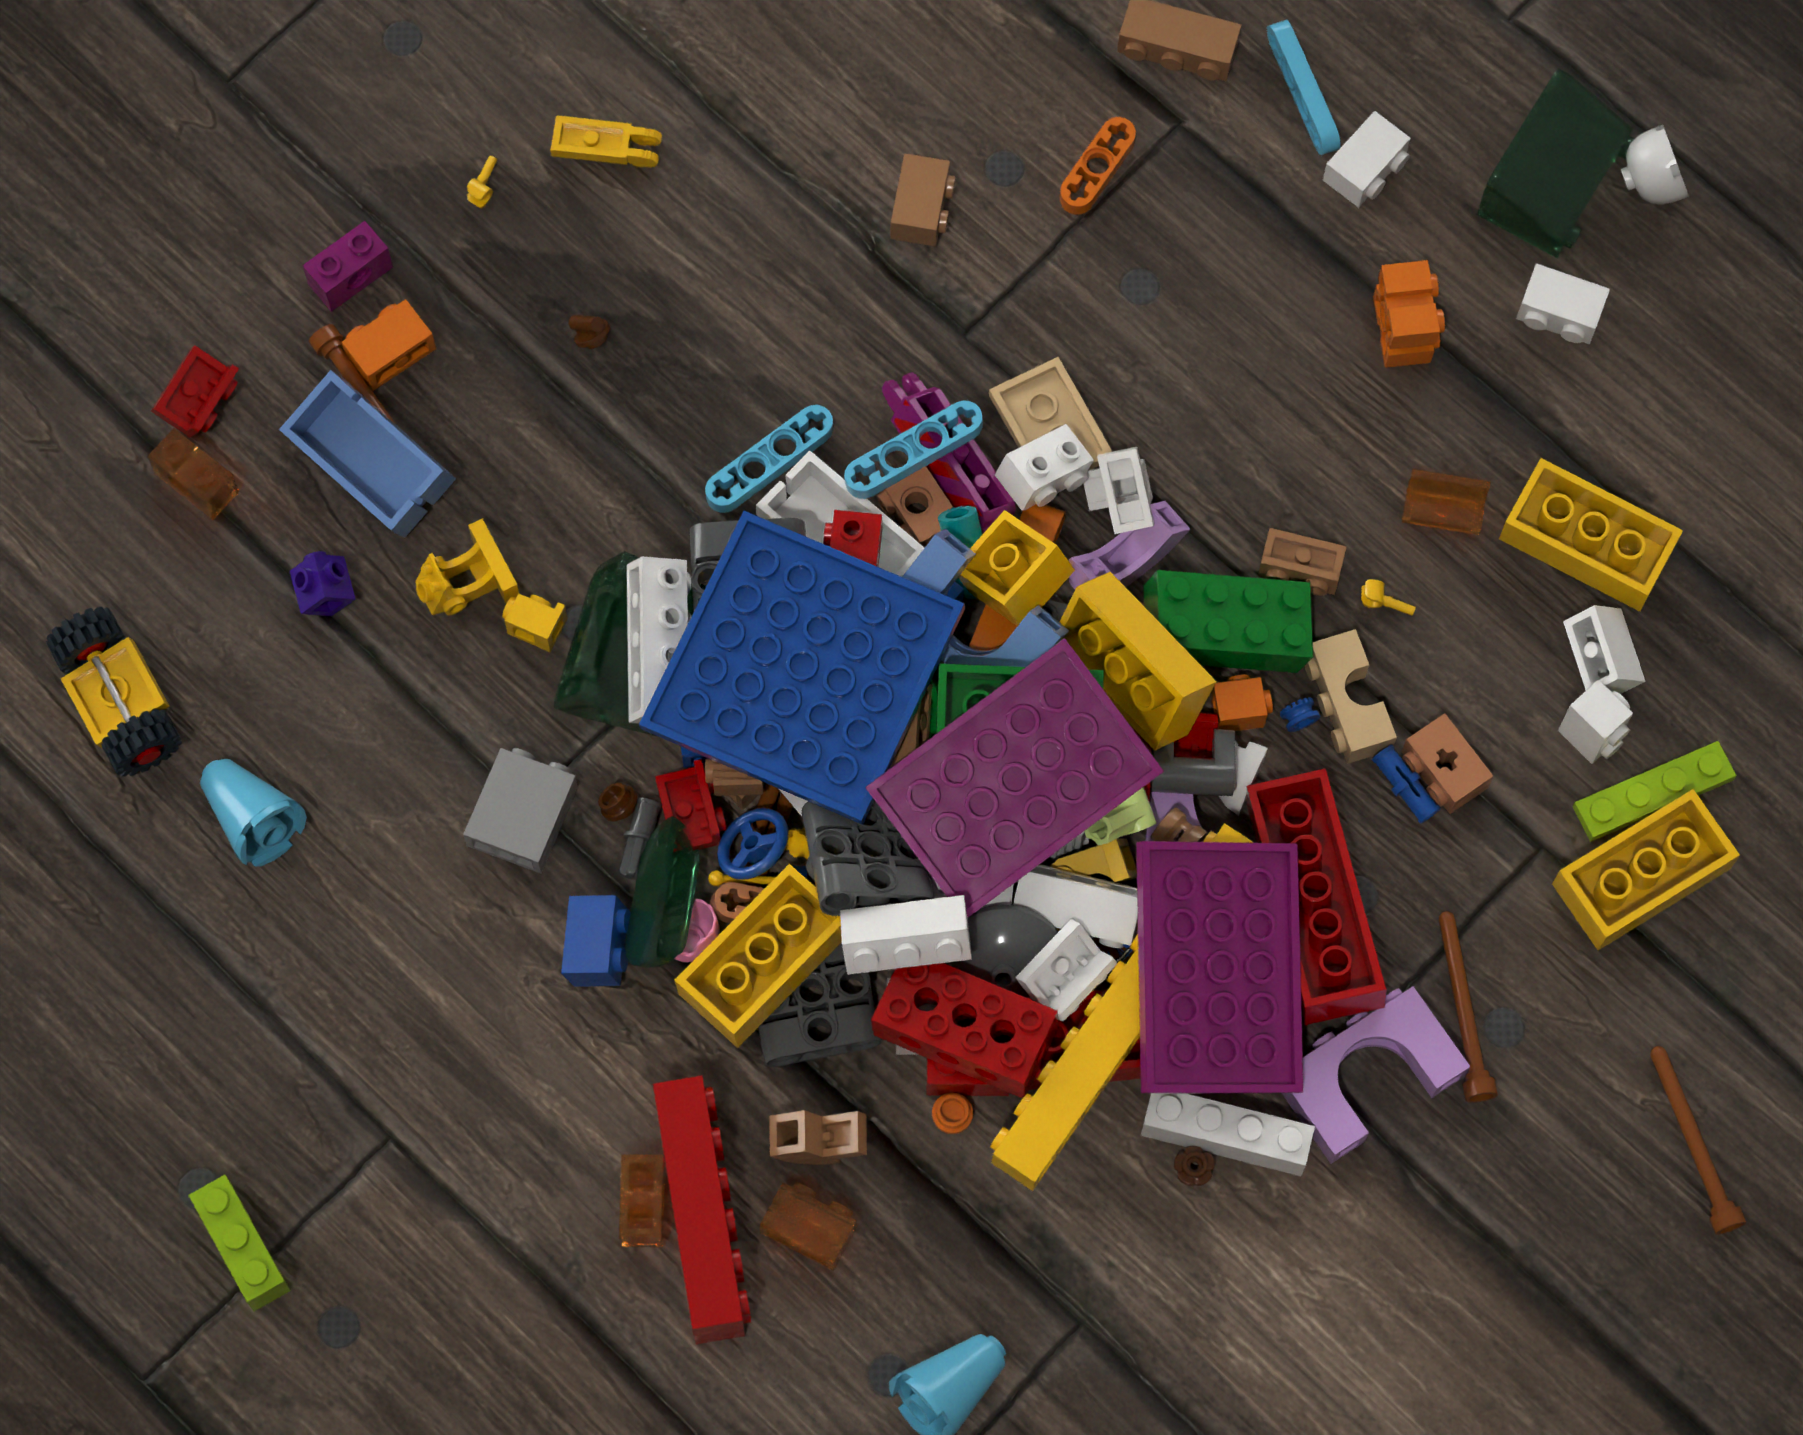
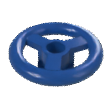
M758 808L750 810L735 819L723 833L718 845L717 858L722 871L731 878L744 880L757 877L772 868L783 854L788 841V825L784 817L773 809ZM759 820L770 821L775 825L776 833L761 835L759 832H755L752 823ZM741 832L743 837L741 850L731 862L729 856L730 847L735 837ZM748 862L752 865L749 867H745Z

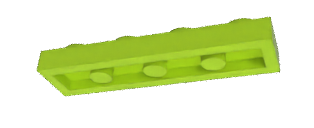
M1716 741L1578 800L1574 803L1573 809L1590 842L1643 820L1692 789L1699 796L1734 781L1737 775L1719 741Z

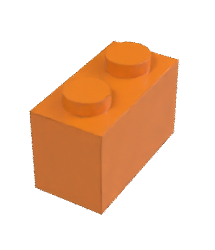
M406 299L397 305L391 304L385 307L379 313L378 318L366 326L360 325L355 327L347 334L346 339L342 341L345 354L372 391L436 350L433 333Z

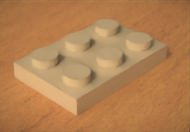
M1059 357L989 389V397L1018 448L1067 424L1094 459L1088 471L1099 466L1097 458L1099 454L1112 452Z

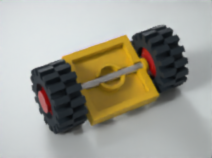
M97 607L94 611L92 608L85 610L84 614L80 615L78 612L73 615V619H65L60 622L62 626L54 627L51 630L53 634L47 636L46 639L48 641H46V644L60 670L67 674L60 678L95 744L103 748L116 774H120L122 777L128 774L134 776L138 771H141V773L148 771V767L152 765L154 767L160 765L162 759H169L171 757L170 753L176 752L179 749L178 746L182 743L181 737L165 711L170 706L134 640L130 637L125 638L112 611L107 607L104 609L103 607Z

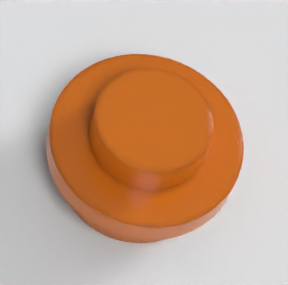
M946 1093L935 1101L932 1108V1119L936 1127L942 1132L958 1134L966 1130L971 1124L973 1108L965 1096L959 1093Z

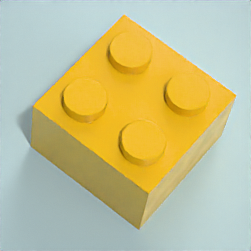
M1004 510L970 548L976 555L958 578L970 594L1018 626L1030 610L1038 605L1042 608L1075 569L1058 545Z

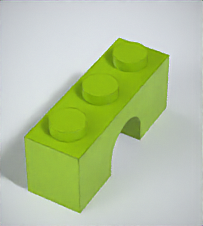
M226 1174L188 1195L253 1312L290 1292L286 1281L259 1236L249 1214Z

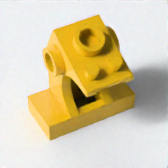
M483 518L468 525L474 545L466 553L449 561H445L442 556L435 557L431 553L421 566V571L415 581L416 592L419 599L427 604L432 615L443 612L448 616L454 615L462 611L468 602L497 588L505 604L511 596L517 597L519 593L518 585ZM470 569L475 582L461 588H453L449 579Z
M1115 839L1110 843L1059 858L1050 866L1086 876L1100 873L1111 878L1114 883L1126 882L1137 878V868L1127 839Z

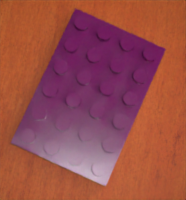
M1064 638L865 788L947 897L964 895L968 918L1163 773L1164 770Z
M1137 842L1141 1094L1303 1093L1297 844Z

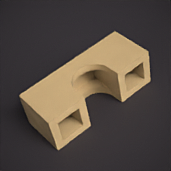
M1356 629L1312 642L1313 658L1305 665V670L1310 681L1316 680L1321 692V694L1317 695L1318 704L1323 716H1330L1334 730L1331 731V738L1337 753L1343 752L1346 762L1349 764L1375 756L1389 745L1394 746L1397 736L1384 702L1367 706L1359 705L1348 697L1345 687L1351 682L1364 679L1369 668V662Z

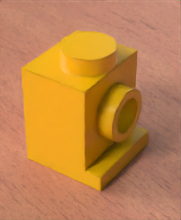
M519 593L516 598L513 596L509 598L502 614V618L505 619L507 634L548 652L552 651L568 619L564 604L558 602L554 609L552 604L542 597L531 595L528 598Z

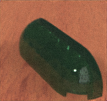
M673 816L663 821L655 829L643 850L639 863L625 944L628 961L638 967L655 968L668 964L683 952L688 938L700 856L698 849L693 851L690 840L682 830L686 826Z

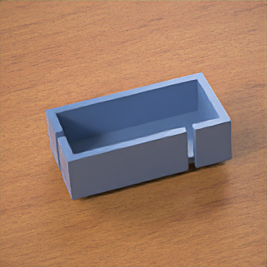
M330 370L279 430L384 525L405 538L428 512L422 506L426 502L434 505L456 478L377 407L369 403L370 401L350 383Z

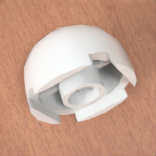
M1660 125L1638 135L1630 143L1626 152L1628 166L1621 169L1628 191L1636 188L1643 200L1651 204L1661 205L1689 197L1664 126Z

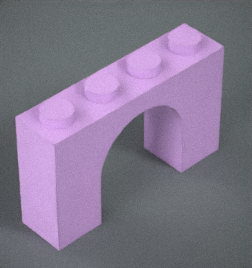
M1414 987L1409 988L1403 993L1399 988L1386 995L1385 1008L1377 1009L1371 1014H1368V1012L1358 1013L1346 1023L1348 1029L1337 1036L1333 1032H1329L1318 1039L1312 1045L1315 1050L1303 1057V1093H1282L1300 1121L1304 1124L1315 1126L1312 1138L1330 1164L1364 1143L1369 1134L1344 1098L1338 1083L1339 1065L1350 1053L1365 1047H1381L1393 1051L1405 1060L1431 1098L1464 1078L1470 1068L1468 1062Z

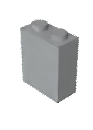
M500 748L463 836L466 845L542 874L578 789L576 776L572 774L570 768L560 763L550 762L549 765L535 761V757L522 749L513 748L511 752Z

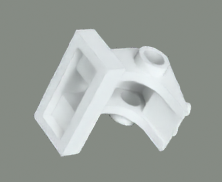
M1132 447L1099 454L1097 458L1100 468L1087 471L1085 474L1087 480L1083 483L1089 511L1108 507L1114 534L1154 526L1150 506L1153 499L1145 460L1140 459L1138 448Z

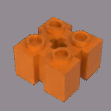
M1428 260L1381 265L1378 276L1379 284H1376L1373 300L1377 324L1380 326L1381 332L1380 342L1384 367L1431 363L1434 349L1440 347V333L1445 331L1443 310L1436 309L1433 297H1438L1439 295L1436 273L1430 274Z

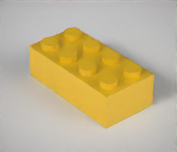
M1540 458L1509 514L1499 540L1640 612L1683 530Z
M1111 571L1078 585L1059 622L1069 630L1068 634L1064 637L1088 670H1104L1103 690L1125 720L1155 751L1187 736L1217 681Z
M1692 789L1559 870L1552 885L1599 951L1730 870L1740 854L1697 793Z
M788 864L674 980L678 994L733 1045L739 1048L842 942L840 916L827 915L822 912L819 906L816 887L793 866Z

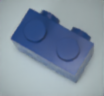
M616 895L569 896L561 974L574 987L621 986L622 972H625L628 966V954L624 947L626 933H629L631 930L632 917L630 910Z

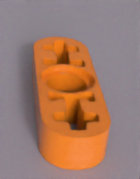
M1114 117L1104 123L1061 185L1060 204L1065 211L1080 215L1089 211L1134 147L1136 130L1131 121L1123 117ZM1120 131L1124 132V139H1119L1113 146V152H1111L1108 147L1111 144L1112 134L1117 135ZM1093 158H1101L1108 163L1109 168L1105 172L1097 174L1088 169L1087 163ZM1084 179L1087 182L1084 189V197H1078L1075 201L1070 199L1071 192L1076 193L1082 186Z

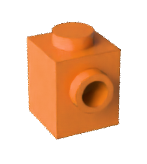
M1245 674L1229 677L1226 680L1227 682H1220L1214 685L1211 692L1213 714H1218V729L1241 731L1264 728L1267 715L1273 712L1270 690H1263L1261 677L1250 678L1249 675Z

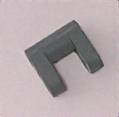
M1213 730L1212 759L1174 757V742L1156 751L1152 748V756L1164 772L1151 781V792L1233 796L1235 781L1234 730Z

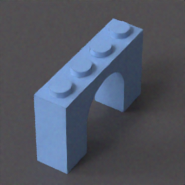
M944 529L933 536L902 577L947 596L953 583L975 557L976 553L948 530ZM1038 605L1028 612L1001 647L992 650H977L964 645L952 635L941 661L945 664L1026 667L1064 639L1069 630Z

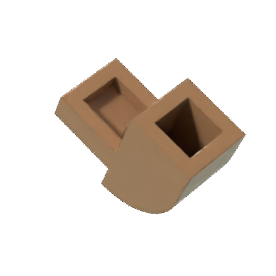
M804 1110L769 1116L770 1157L790 1163L818 1165L840 1163L842 1158L867 1155L866 1114L855 1111L819 1116Z

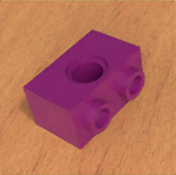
M366 221L360 223L302 265L308 285L331 312L393 268L388 247Z

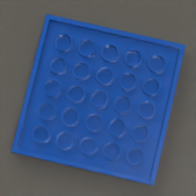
M743 511L639 723L640 729L863 825L874 802L873 797L865 787L889 770L965 610V603Z

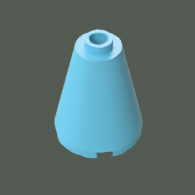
M230 759L214 760L204 768L200 786L237 858L243 864L247 865V862H251L255 867L263 866L276 860L291 848L292 843L289 839L295 831L301 835L307 819L304 808L298 802Z
M977 1334L897 1373L889 1381V1391L892 1397L896 1393L899 1394L903 1401V1404L898 1407L900 1413L920 1435H955L1004 1369L1005 1349L995 1337Z

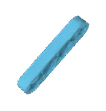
M1283 20L1268 25L1267 35L1271 49L1317 152L1320 155L1339 150L1341 142L1337 127L1291 24L1288 20Z
M971 401L956 402L853 460L847 466L844 475L847 491L858 499L870 498L973 440L980 434L983 427L981 409ZM963 414L966 418L972 417V426L966 427L963 423L957 425L958 416ZM943 423H947L948 430L952 428V438H949L948 431ZM929 431L936 432L942 437L941 444L933 449L923 447L919 441L921 436ZM893 451H901L908 456V461L903 467L893 468L885 461L887 455ZM879 461V466L885 476L881 477L880 471H876L874 462ZM861 472L864 476L870 475V483L864 486L861 481L856 482L855 474Z
M810 405L804 408L714 474L707 481L705 487L706 501L709 507L720 513L734 510L798 463L809 450L813 452L825 443L833 432V417L830 411L820 405ZM812 418L816 422L822 419L823 430L819 431L814 427L807 431L809 419ZM807 431L805 433L806 443H803L800 435ZM781 439H789L795 443L796 449L792 454L782 456L775 452V443ZM754 461L761 463L765 467V472L761 477L751 479L744 475L743 468L747 463ZM736 474L739 482L730 489V498L726 500L725 497L720 496L716 499V488L720 486L723 490L731 487L734 484V476L732 475Z

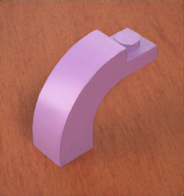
M1166 501L1150 504L1154 526L1120 533L1106 545L1093 552L1071 557L1068 561L1075 571L1070 575L1069 583L1076 589L1078 585L1111 571L1127 587L1165 557L1191 529Z

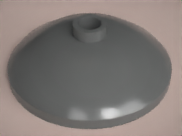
M992 905L980 908L968 917L972 959L947 962L945 964L1023 997H1030L1015 977L1059 931L1045 917L1024 907ZM1005 972L1009 975H1000L999 973Z

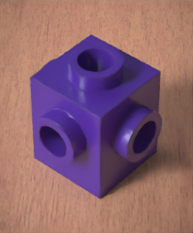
M323 551L313 552L303 558V562L290 570L301 614L333 616L355 600L344 556L327 555Z

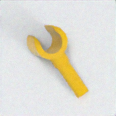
M494 156L488 157L480 175H478L477 179H471L467 185L468 201L479 208L486 206L493 194V189L488 187L486 183L497 162Z
M1370 579L1362 586L1361 600L1365 607H1390L1413 616L1416 609L1415 606L1384 595V582Z

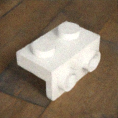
M1070 919L1015 978L1033 1001L1057 1010L1058 1020L1063 1021L1078 1009L1080 1003L1097 985L1106 979L1108 973L1116 966L1117 962L1111 955L1100 951L1080 923Z

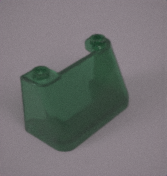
M1558 68L1489 178L1477 215L1558 259L1564 247L1572 249L1582 231L1577 226L1579 218L1612 163H1615L1619 157L1626 160L1628 147L1635 139L1631 137L1634 129L1575 77Z
M624 551L599 565L591 578L556 691L554 708L569 715L656 736L640 729L639 723H629L627 564L640 557ZM692 582L690 593L687 596L688 612H690L691 617L693 615ZM701 584L700 587L705 590L706 585Z

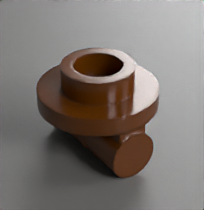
M572 315L568 322L569 327L576 331L574 342L579 348L587 347L588 349H594L602 345L607 340V334L611 328L607 320L597 316Z

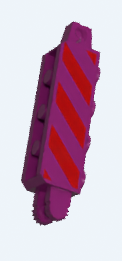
M914 372L905 374L902 377L903 389L902 387L900 388L894 379L884 382L882 387L883 396L894 412L891 422L899 434L951 406L940 388L932 387L927 389ZM959 416L957 425L963 423ZM943 423L948 431L949 438H952V428L948 430L947 423ZM929 431L924 433L919 441L923 447L933 449L941 444L942 437L936 432ZM974 439L926 466L953 508L973 506L977 509L982 534L1004 510L1014 515L1016 511L1015 501L996 478V471Z

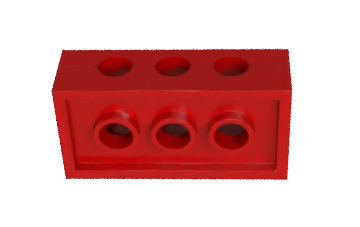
M945 963L895 969L871 1018L874 1036L1020 1098H1023L1028 1093L1059 1027L1057 1010ZM927 1003L936 1005V1007L930 1011H922L918 1009L920 1006ZM964 1019H969L974 1022L971 1026L968 1027H960L956 1025L959 1021ZM1001 1035H1007L1012 1038L1007 1043L994 1041L996 1037Z

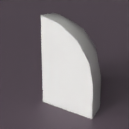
M1235 741L1233 796H1219L1224 805L1238 816L1247 799V786L1254 784L1268 749L1253 742H1249L1245 749L1239 747Z

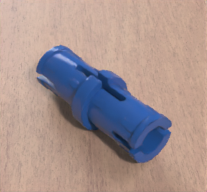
M1389 745L1373 757L1372 761L1379 767L1393 786L1391 790L1396 797L1401 796L1417 817L1418 822L1422 824L1441 808L1419 782L1421 776L1416 771L1412 773L1394 749L1395 747Z

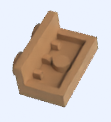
M1269 528L1258 577L1310 582L1311 594L1324 596L1327 593L1335 595L1347 546Z

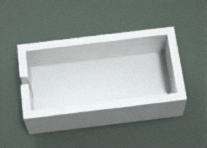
M810 450L786 474V485L779 481L756 504V514L763 519L798 518L805 522L806 537L822 544L825 523H833L834 510L882 514L883 532L878 567L901 577L924 549L920 543L868 499H858L852 496L847 491L845 480Z

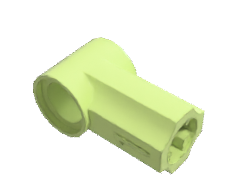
M1144 787L1084 831L1086 837L1095 841L1099 846L1110 843L1121 836L1133 834L1155 825L1157 822Z

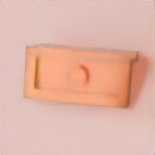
M1412 469L1406 487L1401 522L1479 535L1482 528L1485 500L1491 482Z

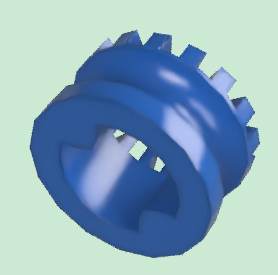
M1311 697L1298 700V705L1293 702L1291 703L1293 707L1288 705L1280 712L1281 718L1288 720L1286 725L1288 732H1296L1307 728L1320 719L1319 711H1313L1312 709L1314 701Z

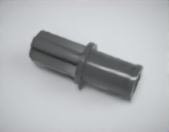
M637 798L630 829L624 832V838L627 840L619 867V874L625 878L640 879L643 875L650 845H654L656 841L653 838L658 813L661 809V804L657 801Z

